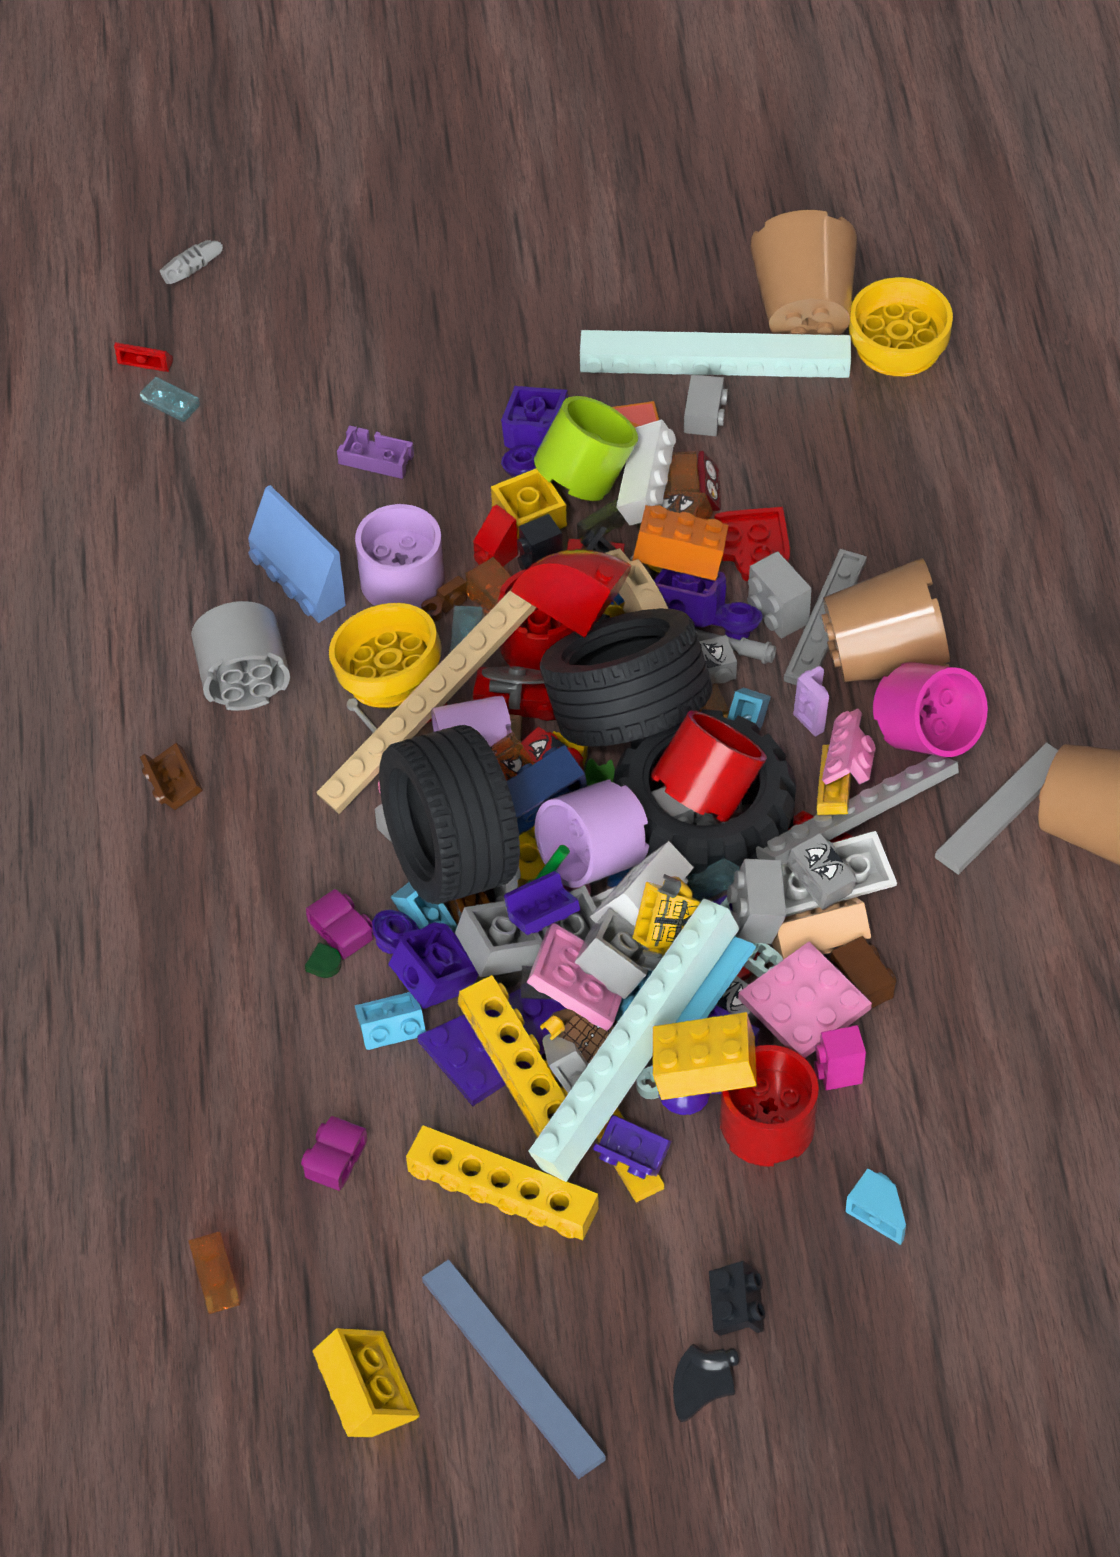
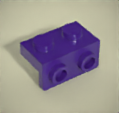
M557 871L544 875L504 895L509 920L526 935L537 933L544 927L564 920L571 914L580 911L578 899L563 888L561 876Z
M612 1115L600 1143H595L593 1150L601 1153L599 1156L600 1160L617 1166L619 1161L629 1166L627 1172L645 1179L647 1175L657 1177L672 1141Z

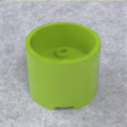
M583 396L568 397L563 401L534 456V463L539 473L549 483L554 479L569 489V495L590 501L602 500L604 495L608 494L633 451L638 441V434L631 422L609 405Z

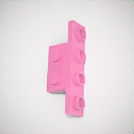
M859 709L852 712H843L834 721L822 777L825 785L850 772L859 785L870 779L876 747L872 738L869 735H865L859 727L862 716Z

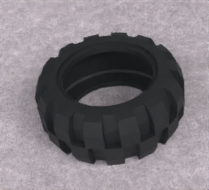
M701 709L702 713L710 715L744 734L757 744L767 756L765 763L748 789L754 802L743 814L721 824L694 825L675 819L656 803L651 792L660 789L664 783L660 779L658 782L653 780L651 773L681 723L648 737L631 741V748H627L621 755L614 771V783L620 787L626 785L636 795L644 809L648 824L644 825L645 843L649 845L646 857L669 841L693 866L691 872L686 876L688 882L689 880L704 881V888L725 886L728 878L734 876L736 870H740L744 859H758L756 847L759 846L764 849L768 846L767 842L787 832L788 828L793 826L796 783L793 768L785 761L786 754L769 734L762 737L759 735L760 728L756 723L739 715L735 720L723 718V713L720 710Z

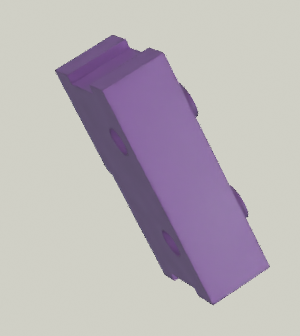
M349 425L344 444H340L337 450L338 464L400 479L404 478L406 465L414 456L413 442L380 435V432L375 433V442L369 439V430L357 429V427Z

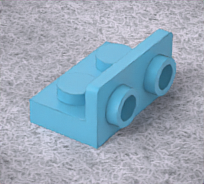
M410 992L355 1005L356 1016L367 1050L418 1038V1035L426 1032L420 1004Z

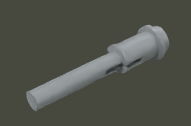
M695 629L699 641L722 636ZM727 637L732 650L738 651V655L761 660L762 664L773 662L776 646H773L771 642L768 641L765 644L744 637L741 640Z

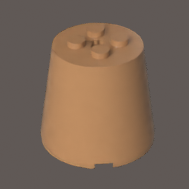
M820 210L792 211L767 220L763 229L753 233L750 248L771 332L773 334L840 335L850 323L857 251L855 228L845 218L840 217L836 219L829 217L826 211Z
M923 558L823 597L825 614H822L821 618L829 640L827 641L828 650L834 667L839 668L843 682L883 679L884 676L888 677L891 672L900 667L902 663L907 662L950 667L949 664H946L950 662L941 611L937 598L931 599L928 586L933 585Z
M1064 744L1056 753L1040 790L1039 827L1046 833L1120 866V750Z

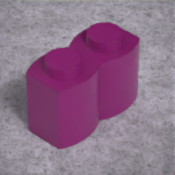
M334 889L306 908V916L314 930L326 940L330 947L335 948L339 952L341 959L344 960L373 940L372 922L364 913L360 915L354 910L355 905L346 893L342 895L338 890Z
M331 1116L326 1124L321 1123L315 1138L317 1142L312 1149L308 1148L305 1151L301 1166L304 1167L305 1178L340 1191L366 1145L367 1132L366 1128Z

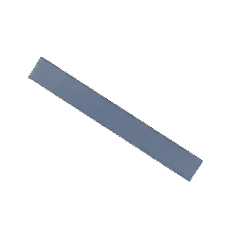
M448 1259L422 1277L424 1285L578 1480L606 1460L604 1453Z

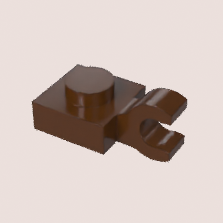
M458 575L438 588L437 595L425 600L421 604V609L425 612L435 610L430 616L434 622L439 621L443 616V612L446 614L453 608L460 607L467 600L466 581Z

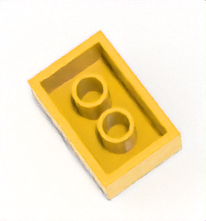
M747 1012L653 1026V1077L661 1100L757 1086L755 1036Z

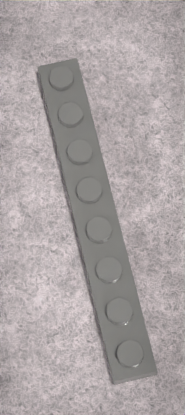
M930 755L926 760L907 767L905 771L886 778L882 783L870 789H865L860 794L849 799L848 814H816L814 818L795 825L791 830L767 842L768 846L764 849L759 846L756 847L757 858L760 860H781V865L787 863L792 848L819 833L822 834L826 841L833 839L959 773L958 762L948 757Z

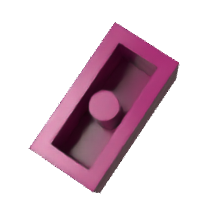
M858 1025L821 1032L820 1045L815 1047L818 1061H814V1069L817 1079L823 1080L825 1090L862 1084L866 1051Z

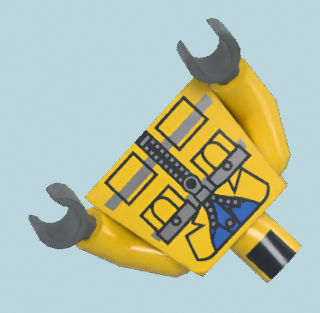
M664 874L663 886L651 882H646L632 937V939L649 948L648 950H643L642 953L646 957L644 964L641 965L643 969L654 971L700 904V901L692 897V890L677 876L671 877Z

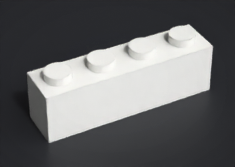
M662 419L635 427L638 441L626 461L616 506L629 525L642 522L645 505L661 506L663 504V496L668 481L667 476L672 462L671 457L676 438L674 432L667 427Z

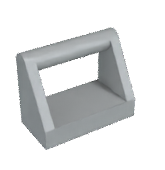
M548 1034L542 1040L548 1066L567 1093H569L588 1066V1062L574 1043L558 1036L551 1040V1034Z

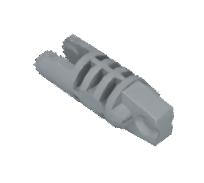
M206 240L198 245L191 246L174 257L160 269L165 283L173 284L189 277L206 266L210 260L223 251L221 242Z

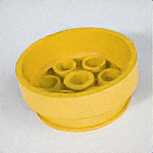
M904 277L882 279L866 286L854 298L851 305L849 335H851V341L856 347L859 357L873 370L890 376L915 375L931 367L939 355L946 349L951 338L953 312L947 298L928 283Z
M405 603L380 604L358 612L338 628L329 646V658L341 686L352 693L361 703L377 708L400 706L438 666L442 652L441 641L430 615L419 607Z

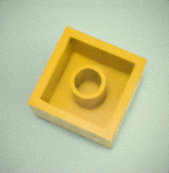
M537 468L491 486L492 507L497 504L516 519L517 539H519L520 525L546 514L552 517L559 529L567 526L565 502L553 484L549 483L539 473Z

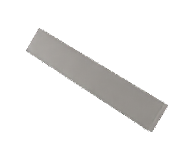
M843 549L839 550L784 674V682L797 685L798 678L802 673L822 665L828 652L827 641H829L821 615L825 614L823 597L857 584L866 564L867 556Z
M1046 742L936 851L935 858L959 875L1040 794L1050 765L1058 750Z

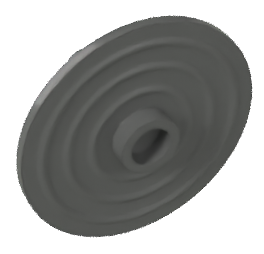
M519 666L489 667L482 670L484 677L492 679L490 680L489 692L510 693L508 707L510 709H520L522 684L544 683L540 670Z

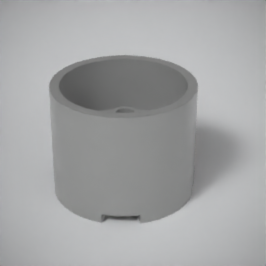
M248 601L231 602L207 611L196 621L192 628L191 637L204 695L209 702L215 701L226 705L227 710H249L268 704L271 696L279 690L287 688L290 681L288 664L276 616L268 607Z

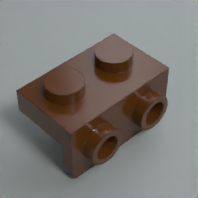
M178 743L173 744L154 759L146 754L140 756L144 765L142 772L148 781L153 784L154 789L152 793L161 805L165 803L176 810L203 791L183 747Z

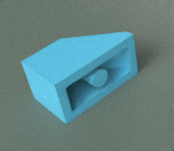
M744 687L735 691L727 719L735 720L739 715L756 723L761 729L771 696Z
M410 882L391 896L398 910L415 921L419 929L433 922L447 924L455 934L457 924L443 903L437 905L426 902L417 894Z
M867 1169L847 1196L845 1212L901 1245L904 1241L906 1223L896 1185L886 1175Z

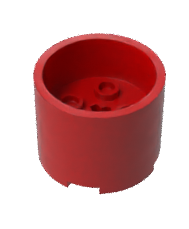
M525 570L517 572L505 581L500 589L498 602L512 589L518 577ZM536 608L500 646V651L509 666L540 670V662L547 649L575 631Z
M689 711L652 771L651 777L657 782L660 779L665 784V792L689 809L701 815L714 813L718 815L717 819L720 822H728L765 763L767 756L757 744L730 725L705 713Z
M777 1045L755 1047L757 1086L721 1091L720 1129L729 1144L730 1150L736 1156L758 1166L769 1167L774 1166V1163L787 1161L793 1157L798 1158L809 1147L815 1131L819 1090L815 1071L800 1054L789 1048Z

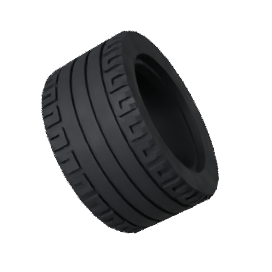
M676 609L640 610L598 621L585 638L576 632H572L547 649L540 662V671L560 733L569 742L581 746H608L626 743L667 730L683 722L689 711H699L703 708L713 691L693 620L683 611Z
M457 725L389 745L382 753L379 767L383 812L396 856L403 872L417 894L426 902L438 905L508 884L516 875L519 866V830L512 797L504 773L484 737L471 726Z

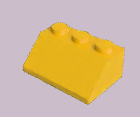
M336 1328L313 1350L318 1368L323 1375L330 1392V1397L335 1404L342 1421V1426L348 1437H374L414 1421L420 1416L384 1331Z

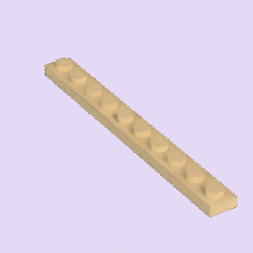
M510 590L316 792L317 795L340 814L379 773L382 753L387 747L393 743L413 738L432 718L431 709L443 706L527 619L536 607Z

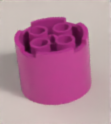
M917 662L902 663L888 677H883L877 687L873 701L874 720H878L879 727L885 736L883 739L895 748L925 754L954 757L965 753L978 741L987 720V698L981 683L970 672L956 667Z

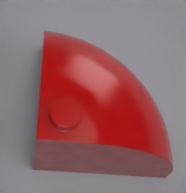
M593 550L561 551L550 554L529 566L518 577L511 592L585 638L621 590L632 565L610 554Z

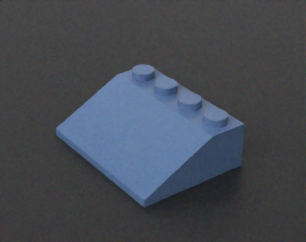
M271 485L267 486L248 537L250 546L249 556L254 564H260L265 569L271 581H277L282 586L285 594L290 599L294 598L299 603L302 611L307 616L311 615L320 623L346 606L339 551Z

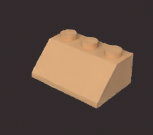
M855 897L834 903L824 910L819 907L787 916L772 942L773 948L784 960L807 942H810L823 955L831 953L834 947L845 945L861 936L869 939L871 934L865 904Z

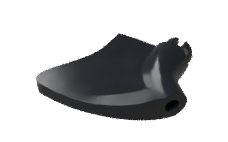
M692 1344L687 1349L677 1366L673 1384L675 1411L680 1422L688 1421L704 1406L718 1398L735 1395L730 1367L739 1364L736 1349L729 1348L724 1350L722 1348L705 1351L695 1344Z

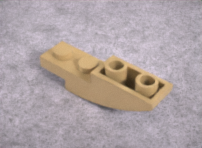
M620 548L606 552V554L620 558L632 565L629 575L619 591L620 596L625 601L623 607L625 613L647 609H668L658 587L639 559L630 561Z

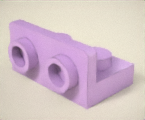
M821 666L811 671H805L798 678L793 715L815 737L824 732L829 694L825 687L822 686L824 669Z

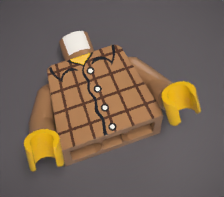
M567 1008L552 1013L549 1019L540 1025L541 1029L546 1028L550 1032L551 1040L558 1036L574 1043L588 1064L614 1028L611 1026L606 1031Z

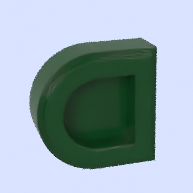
M319 942L305 965V971L321 978L333 977L341 969V956L335 948Z

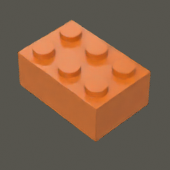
M645 505L632 561L639 559L644 564L716 581L724 551L728 525L716 519L706 520L698 518L687 512L677 513L669 511L662 506Z

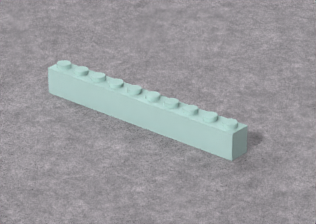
M581 330L580 372L849 378L851 335Z
M703 898L528 1151L541 1170L565 1182L573 1173L653 1056V1026L671 1024L677 1021L738 932L739 927L728 908Z

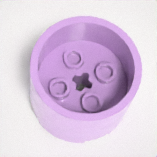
M392 504L374 510L361 521L356 531L355 542L360 586L365 598L374 606L386 603H405L421 608V604L425 600L435 597L437 589L444 582L441 531L435 518L427 511L413 505Z
M494 696L431 709L433 732L457 725L471 726L488 742L500 764L506 781L509 779L506 773L513 777L517 775L500 762V760H507L513 755L514 757L511 760L517 759L516 746L513 742L510 727L511 720L503 696Z
M610 779L547 800L540 806L536 815L535 839L544 864L546 865L560 845H565L570 850L568 856L556 870L561 876L562 884L567 887L578 888L635 867L645 859L649 849V845L645 843L644 825L648 824L640 801L626 785L620 787L611 782Z

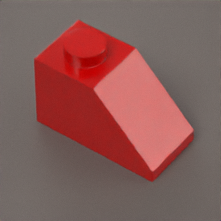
M497 504L492 507L473 541L474 559L478 565L483 568L486 567L494 574L518 556L516 519Z

